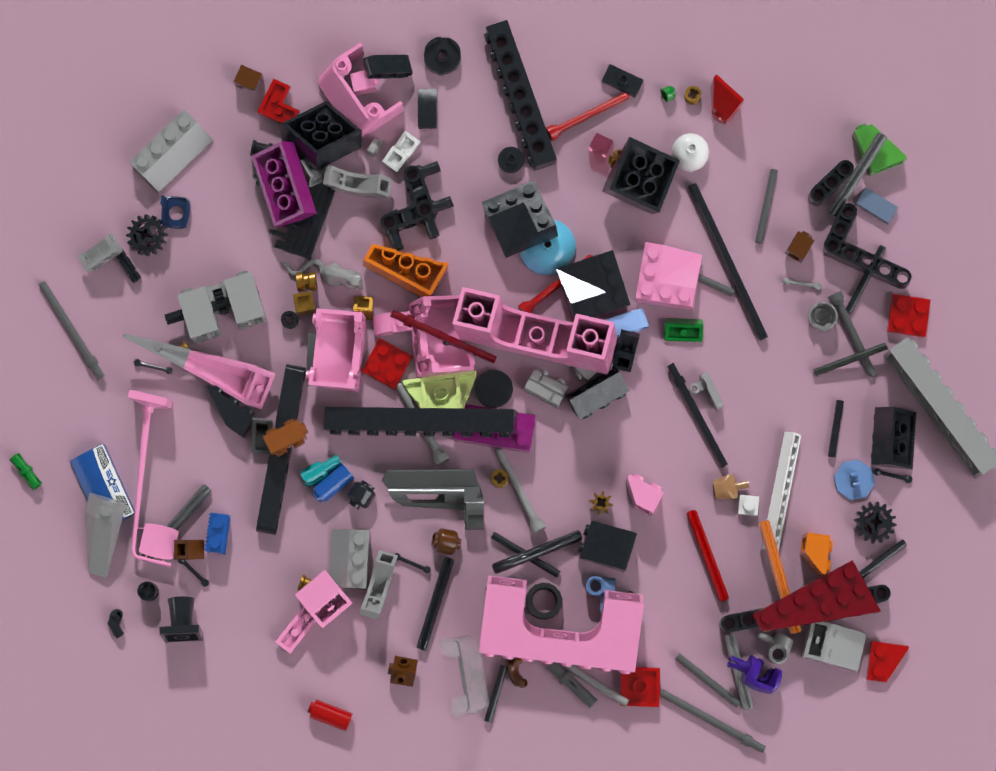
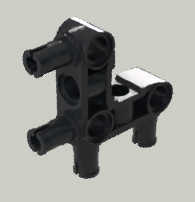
M438 161L424 166L410 165L405 168L404 180L407 191H410L413 199L412 204L401 210H392L384 214L380 220L383 233L389 238L392 249L397 251L404 249L399 232L419 224H424L429 239L440 236L435 223L438 212L454 207L450 196L437 201L432 200L424 179L427 176L441 172ZM410 172L417 173V177L412 180L407 175ZM428 207L430 212L423 215L420 213V209ZM391 219L395 223L392 227H386L384 222Z

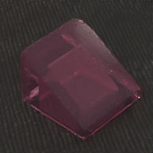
M596 133L588 150L606 158L614 140Z

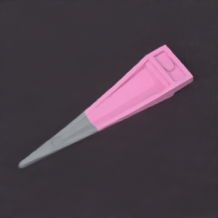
M123 334L124 338L169 360L208 383L218 386L242 403L262 410L275 373L259 368L257 365Z

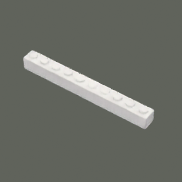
M786 431L784 432L767 518L770 521L778 551L801 439L800 434ZM763 541V542H762V549H763V550H766L765 545H764V541Z

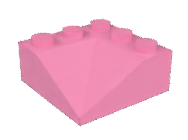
M645 242L636 302L693 311L703 255L666 245Z

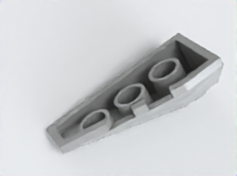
M94 493L89 494L85 510L88 572L107 578L126 503Z

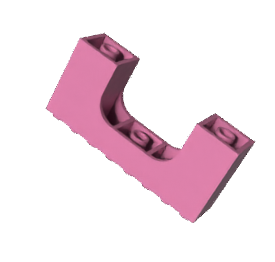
M462 287L452 323L459 339L462 341L606 375L609 373L617 342L614 322L581 314L575 315L574 322L549 318L508 307L503 304L499 295Z
M488 575L479 653H483V656L494 657V655H501L504 659H514V657H517L526 662L540 660L544 664L556 662L566 667L580 665V668L583 669L596 667L605 672H609L612 669L619 670V673L622 674L635 672L644 608L642 594L604 590L601 618L598 625L591 631L579 633L540 628L532 625L524 614L527 580Z

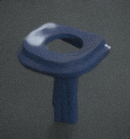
M162 195L160 202L162 206V225L174 229L186 228L191 210L189 199L177 196L165 197V195ZM173 206L183 208L184 214L181 219L173 220L169 216V211Z

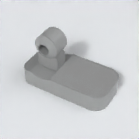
M708 372L699 376L700 381L691 384L689 392L695 395L699 391L706 390L715 410L723 408L724 404Z

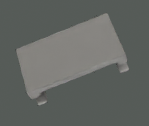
M110 233L102 241L78 257L86 272H94L123 252L113 233Z

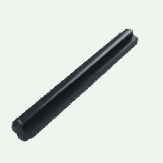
M579 530L493 563L492 569L495 574L501 573L582 540V535Z
M445 557L416 646L417 649L427 650L454 560L452 558Z

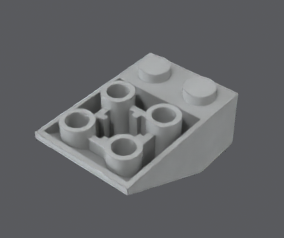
M828 622L808 624L801 657L858 672L867 634Z

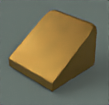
M354 296L353 312H363L366 320H372L374 297Z

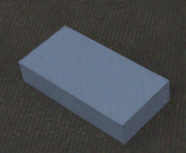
M868 188L864 189L855 204L886 224L889 223L898 209L896 205Z

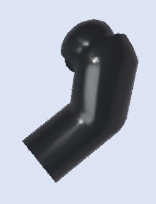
M115 609L110 613L107 623L116 639L125 634L120 627L123 612L120 609Z

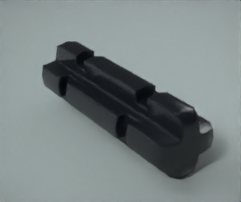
M123 250L116 258L120 260L119 263L126 274L129 275L130 280L135 283L141 279V276L135 271L136 268Z

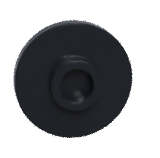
M516 147L504 148L498 155L499 167L507 173L518 172L524 165L523 153Z

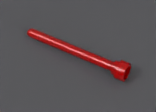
M623 93L558 126L557 124L554 126L552 124L546 127L550 140L558 139L561 132L628 100L629 94Z
M587 255L584 259L592 257L593 255ZM559 278L531 301H523L518 305V309L533 314L535 306L561 287Z

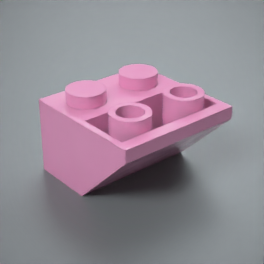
M629 474L626 484L634 508L651 516L664 494L661 491L662 488L654 483L649 485L643 482L644 478L637 474L633 476Z
M323 570L295 594L321 628H324L352 604L350 598L326 570Z

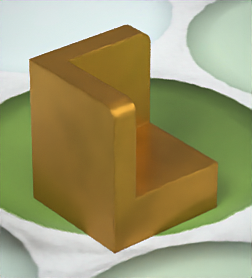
M312 291L293 294L297 316L316 313Z

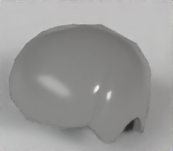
M820 301L813 304L810 308L808 320L815 329L826 331L833 328L837 323V311L830 303Z

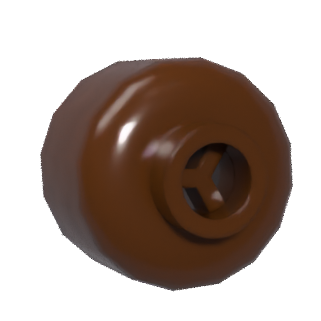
M440 528L437 532H434L431 545L437 553L453 555L456 549H460L461 538H458V533L454 530Z

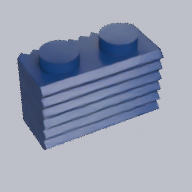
M210 513L208 532L206 533L208 536L205 541L207 544H205L206 548L204 550L208 553L225 555L231 516Z

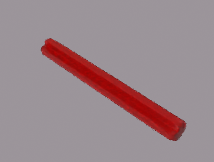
M696 510L687 512V517L720 602L728 600V592Z

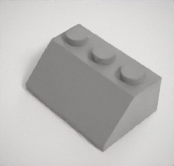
M332 530L329 575L342 589L367 590L370 550L369 530Z

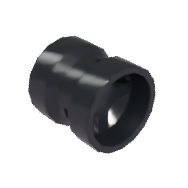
M145 581L138 586L137 593L142 600L153 601L159 595V588L156 584Z

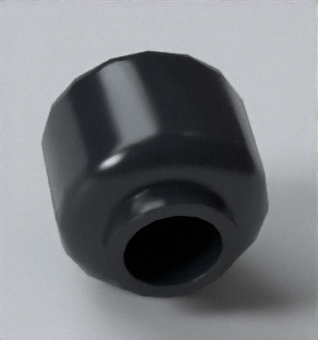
M364 480L355 482L347 493V497L351 500L349 504L358 510L360 507L368 508L376 496L375 488Z

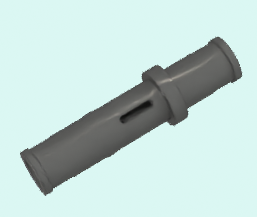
M556 662L549 665L547 669L560 680L559 683L566 685L589 708L597 702L598 699L571 675L572 672L567 671Z

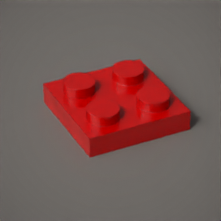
M892 294L887 332L925 338L931 299Z
M379 338L361 372L395 390L413 356Z
M636 667L635 672H630V674L621 673L620 695L629 700L626 706L659 707L660 668Z

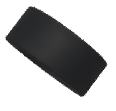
M542 582L535 584L526 595L527 610L537 619L547 620L553 618L562 607L560 591L550 583ZM540 590L552 592L555 597V606L551 611L543 613L534 608L532 601L536 592Z

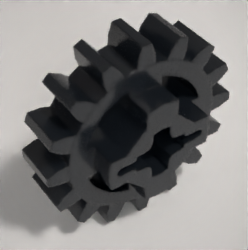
M145 214L144 219L141 216H137V222L131 221L133 227H127L131 231L126 234V237L131 238L127 243L133 245L131 248L133 251L138 250L137 254L142 255L144 253L146 256H150V252H152V254L156 255V249L163 250L161 244H167V241L164 240V237L168 236L167 233H164L167 227L161 226L163 221L157 220L156 216L152 215L150 218L149 215ZM142 232L145 234H150V236H153V238L145 237V235H143Z
M869 502L868 508L864 505L861 506L862 512H856L859 518L854 519V522L858 523V526L854 527V529L861 531L858 536L864 535L865 542L871 539V544H874L876 539L879 543H882L883 537L888 540L890 538L888 533L894 534V530L891 528L897 526L896 523L892 522L896 516L890 515L893 510H886V504L880 507L879 502H875L874 506ZM872 510L870 517H864L868 511ZM881 512L886 516L887 520L881 516ZM875 518L876 521L879 522V525H877L876 527H874V524L871 523V521ZM863 525L870 530L869 533L864 529ZM881 528H886L884 533L878 535Z

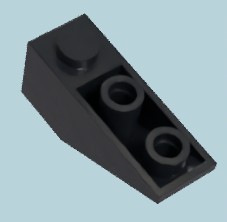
M207 385V389L226 426L244 438L252 427L255 412L248 407L241 408L238 405V400L232 396H229V398L222 394L224 391L218 386L211 387Z

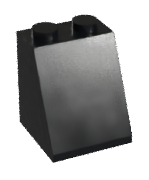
M591 521L590 525L586 524L583 533L586 536L585 543H580L578 554H581L580 559L624 573L627 569L637 533Z

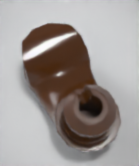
M517 657L506 659L509 677L513 685L525 688L528 682L519 673V665L523 663V660Z

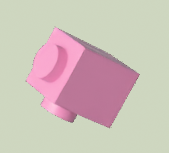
M365 70L350 74L356 96L377 91L378 79H368Z

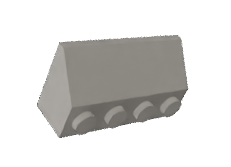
M183 110L130 161V164L160 193L213 140Z

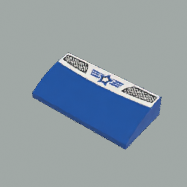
M101 444L70 461L87 500L89 494L94 493L125 502L126 506L122 521L134 516L135 509L105 444Z

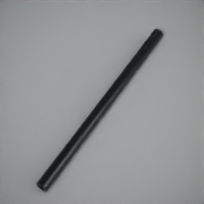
M697 183L688 186L690 193L759 340H764L768 338V335Z

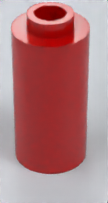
M317 699L315 703L311 702L307 713H310L309 718L345 732L353 716L351 712Z

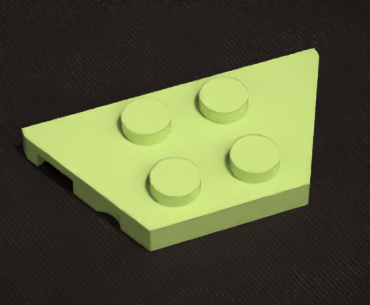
M475 370L403 380V385L419 408H464L477 374Z

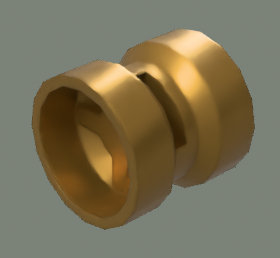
M303 272L296 273L297 291H304L305 289L317 291L316 272H309L308 274Z

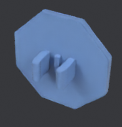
M860 460L843 462L834 475L837 491L850 500L867 497L875 485L872 468Z

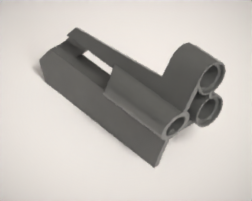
M474 469L388 470L382 478V482L386 485L391 498L401 504V506L464 510L465 530H484L483 494ZM407 494H439L436 499L410 500L406 496Z

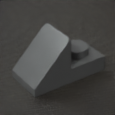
M253 417L252 453L270 454L263 436L266 435V431L274 428L272 419Z

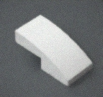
M404 131L382 162L396 172H399L421 141L409 132Z

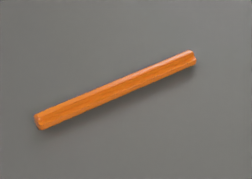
M765 520L759 523V528L779 597L782 599L791 593L770 521ZM800 626L788 627L791 634L801 631Z

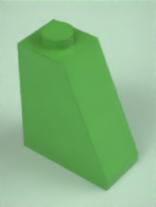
M866 124L859 125L852 134L861 158L877 133L880 132L873 124L868 126ZM887 138L868 167V175L871 176L900 165L907 160V157Z

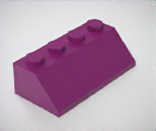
M281 141L251 156L274 227L302 221L317 214L294 142Z
M468 404L464 407L466 409H493ZM518 413L517 435H511V438H500L499 434H492L491 438L480 437V434H473V437H461V434H454V441L530 453L536 415Z

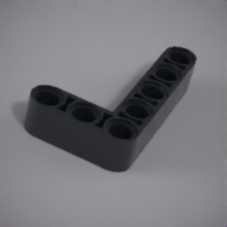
M851 203L844 204L824 242L823 251L825 255L898 289L907 288L912 278L909 270L845 242L856 220L857 208ZM846 210H850L853 212L854 215L852 217H846L844 216L843 212ZM837 227H843L845 229V233L838 234L835 231V229ZM829 244H835L837 246V249L835 251H830L827 248V246ZM850 251L854 253L855 257L848 259L844 254ZM869 259L872 265L866 267L862 264V261ZM887 267L890 273L884 275L879 269ZM904 275L907 277V281L902 283L898 281L897 277Z

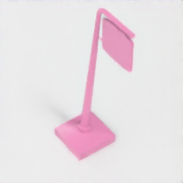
M129 390L128 397L143 405L131 552L138 560L171 567V563L164 562V559H173L174 540L178 539L179 531L167 526L147 523L144 528L138 527L151 413H153L154 409H171L173 401L168 398ZM138 528L144 529L139 552L145 554V557L139 556L135 552ZM147 555L155 558L162 559V561L147 558Z

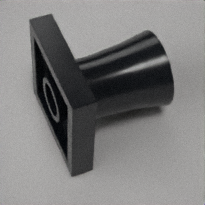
M177 596L167 599L171 626L159 627L160 636L165 643L204 641V633L200 626L192 625L195 598Z

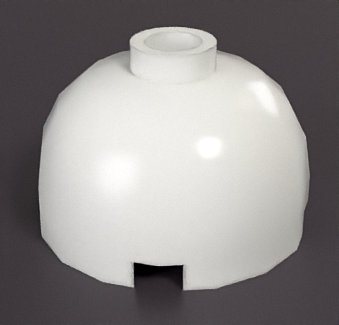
M683 134L674 142L671 156L680 160L678 164L679 169L693 172L701 169L707 162L709 157L708 144L698 134Z

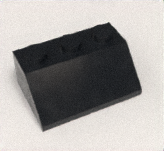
M875 407L871 465L913 469L917 412L897 407Z

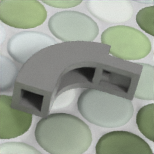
M331 165L325 167L323 185L331 187V190L363 197H390L391 178L380 174L365 175L352 173Z
M379 550L369 587L360 609V615L379 619L389 591L398 555Z

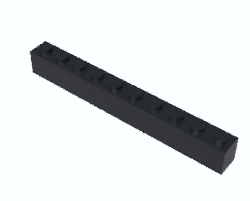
M325 407L324 430L330 432V435H341V432H348V435L360 436V432H367L368 436H379V433H386V436H397V433H405V436L415 437L416 433H423L425 437H435V434H442L443 437H454V434H461V437H473V434H480V437L491 438L492 434H499L500 438H511V435H517L518 411L514 409Z

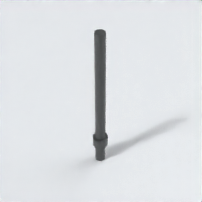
M46 281L39 284L41 290L86 359V365L93 370L98 380L104 378L105 375L98 366V360L88 350Z
M664 689L662 690L660 697L738 739L744 746H750L761 753L764 752L766 746L754 740L751 735L739 732Z

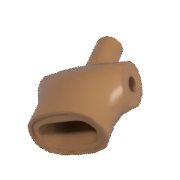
M734 474L712 480L716 500L738 498V490L749 488L748 480L736 482Z

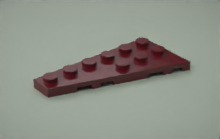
M852 560L752 614V617L760 632L874 614L881 612Z

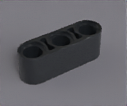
M371 55L363 59L368 79L405 78L413 74L409 55Z
M842 160L823 177L808 194L809 203L813 206L823 204L849 179L854 171L852 162ZM844 166L848 168L849 173H841L840 167ZM826 180H833L835 182V186L829 187L826 183ZM819 192L822 195V199L816 200L813 197V193Z

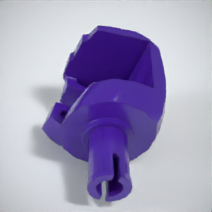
M733 655L729 657L728 660L732 662H727V667L742 672V682L752 690L771 694L780 686L782 670L778 668H769L762 679L759 677L760 670L765 663L761 658L757 659L754 655H750L747 661H744Z

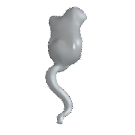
M311 259L299 271H293L289 263L283 262V266H286L289 274L296 277L298 272L305 273L311 266H317L320 269V276L324 282L332 287L343 285L352 290L357 288L360 290L364 289L361 274L353 269H343L338 263H332L324 267L320 260Z

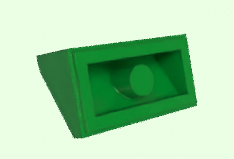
M665 318L664 341L702 342L703 320Z

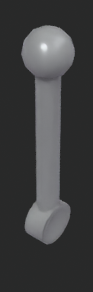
M783 278L782 280L784 285L813 287L815 290L822 288L819 282L812 284L793 281L788 278Z

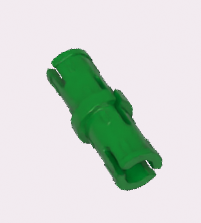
M20 453L10 458L9 461L19 472L18 475L24 478L32 490L42 485L40 479L33 472V467L26 463Z

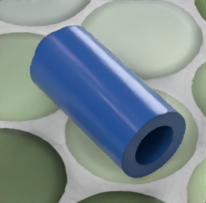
M342 464L313 488L315 492L312 494L319 503L322 500L326 503L355 478Z

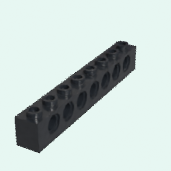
M508 20L487 26L484 38L486 44L491 45L492 51H490L492 61L497 62L498 68H496L498 78L503 79L505 84L502 86L505 97L509 96L511 103H508L511 114L515 113L516 115L515 126L517 131L522 132L523 138H521L523 148L528 149L529 155L527 159L530 167L534 166L536 171L557 164L555 152ZM502 40L506 43V45L504 47H498L496 45V42ZM504 58H510L512 60V63L506 65L502 62V60ZM511 75H516L518 77V80L516 82L509 81L508 77ZM521 92L525 97L519 100L514 95ZM522 110H529L531 114L528 117H523L520 113ZM529 127H534L537 132L531 135L526 130ZM539 144L543 147V150L536 152L533 150V147Z

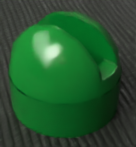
M665 86L660 89L661 96L665 102H669L676 97L677 93L673 92L675 91L673 86Z

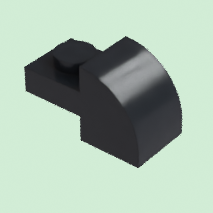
M621 329L612 368L615 367L618 370L631 372L640 333Z

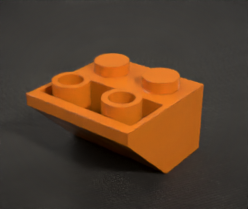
M807 532L802 535L800 555L817 576L826 575L827 571H830L831 560H828V554L832 552L833 540H830L831 535Z

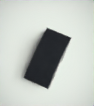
M418 89V129L437 128V89Z

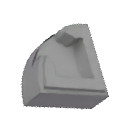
M376 137L367 149L370 156H376L383 140Z

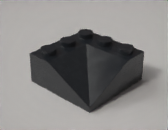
M327 101L281 123L282 141L294 142L297 154L316 171L360 149L362 146V130Z
M629 137L608 175L602 192L650 214L660 213L680 160Z
M534 180L482 202L485 215L505 258L558 237L556 224Z
M613 250L556 269L573 322L576 314L596 317L631 305Z

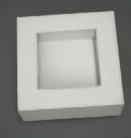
M739 495L738 514L758 516L759 496Z

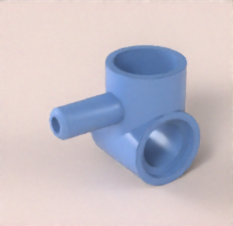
M593 576L586 582L585 588L587 593L593 597L600 596V612H602L604 590L615 591L616 578ZM593 581H597L601 585V589L597 592L590 589V583Z

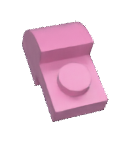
M410 311L400 312L406 316L407 314L410 315ZM391 312L372 317L375 337L412 331V326L409 328L403 325V322L390 317Z

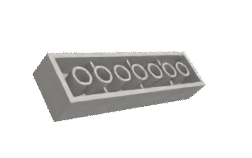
M907 337L883 356L976 479L996 466V449L991 448L987 443L989 440L986 435L977 430L976 422L972 417L966 415L962 403L954 399L952 396L954 393L951 388L942 383V377L937 370L933 371L930 367V361L927 356L921 355L918 351V344L913 339L910 340Z

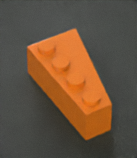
M376 244L371 245L363 259V267L420 297L434 295L449 266V263L434 261L427 257H418L408 252L403 253L396 249Z

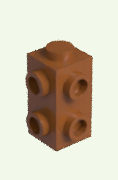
M290 419L283 423V427L279 429L274 427L266 431V435L263 438L270 453L273 456L277 455L279 457L287 453L288 448L292 446L297 448L305 444L304 440L308 439L306 434L309 432L304 422L300 424L298 419L295 421Z

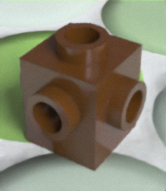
M395 656L394 662L389 663L388 674L391 675L390 683L413 687L418 660Z

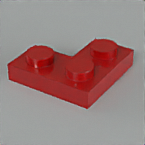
M273 78L257 113L280 124L299 115L300 110L284 104L291 86Z

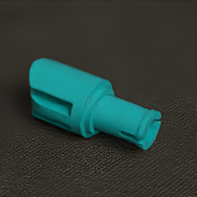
M335 455L323 463L317 461L301 471L303 484L310 487L327 477L328 472L342 465L341 460Z

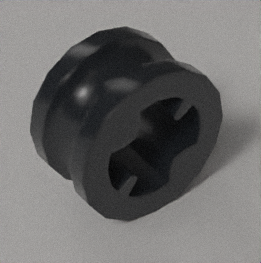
M286 311L282 314L281 322L285 328L293 329L298 325L299 319L295 312ZM288 315H292V318L295 320L294 323L291 322V325H287L285 317H288Z

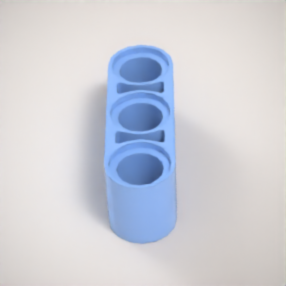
M643 308L606 319V321L614 322L617 338L620 337L621 329L637 332L649 327Z

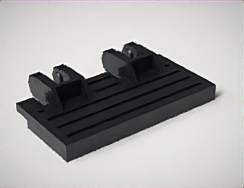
M321 183L309 187L317 214L302 221L283 225V227L288 228L287 234L270 229L269 234L286 240L285 242L277 240L275 248L311 260L336 192L331 190V187Z

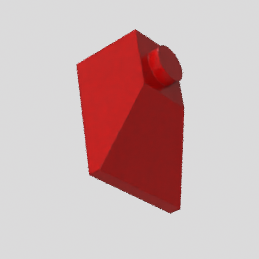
M716 74L711 83V112L716 121L726 124L741 109L744 99Z

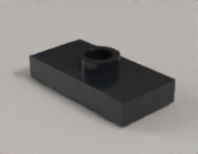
M609 64L601 82L636 98L644 80Z

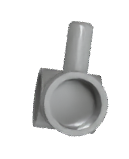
M764 632L758 634L759 639L771 644L767 650V659L773 664L784 663L795 641L780 633H777L775 638ZM775 649H779L782 652V657L779 660L773 658L772 653Z

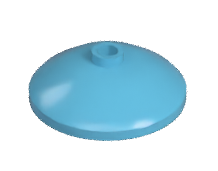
M554 220L557 227L558 237L546 241L551 243V247H545V242L519 252L527 268L537 274L555 275L557 274V268L571 264L575 256V238L570 229L557 220Z

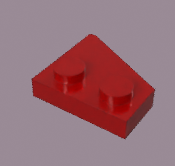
M871 641L866 680L887 682L908 651L909 646Z

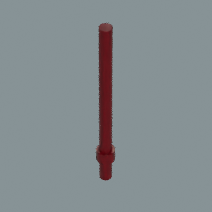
M395 310L391 312L390 317L403 322V325L409 328L412 326L492 363L496 361L497 356L419 322L409 314L406 316Z

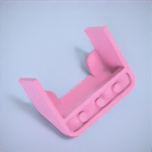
M359 43L337 57L319 77L318 84L330 104L361 129L362 138L402 113L404 109L401 101L386 111L378 103H369L363 107L343 77L350 73L352 68L351 62L364 54L363 45Z

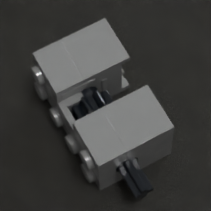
M247 271L239 272L236 274V277L223 280L215 286L210 285L194 290L192 288L182 290L181 294L177 295L181 309L164 314L167 325L185 320L190 339L195 344L222 336L217 314L223 315L233 310L240 330L268 322L255 278L252 272L248 273Z

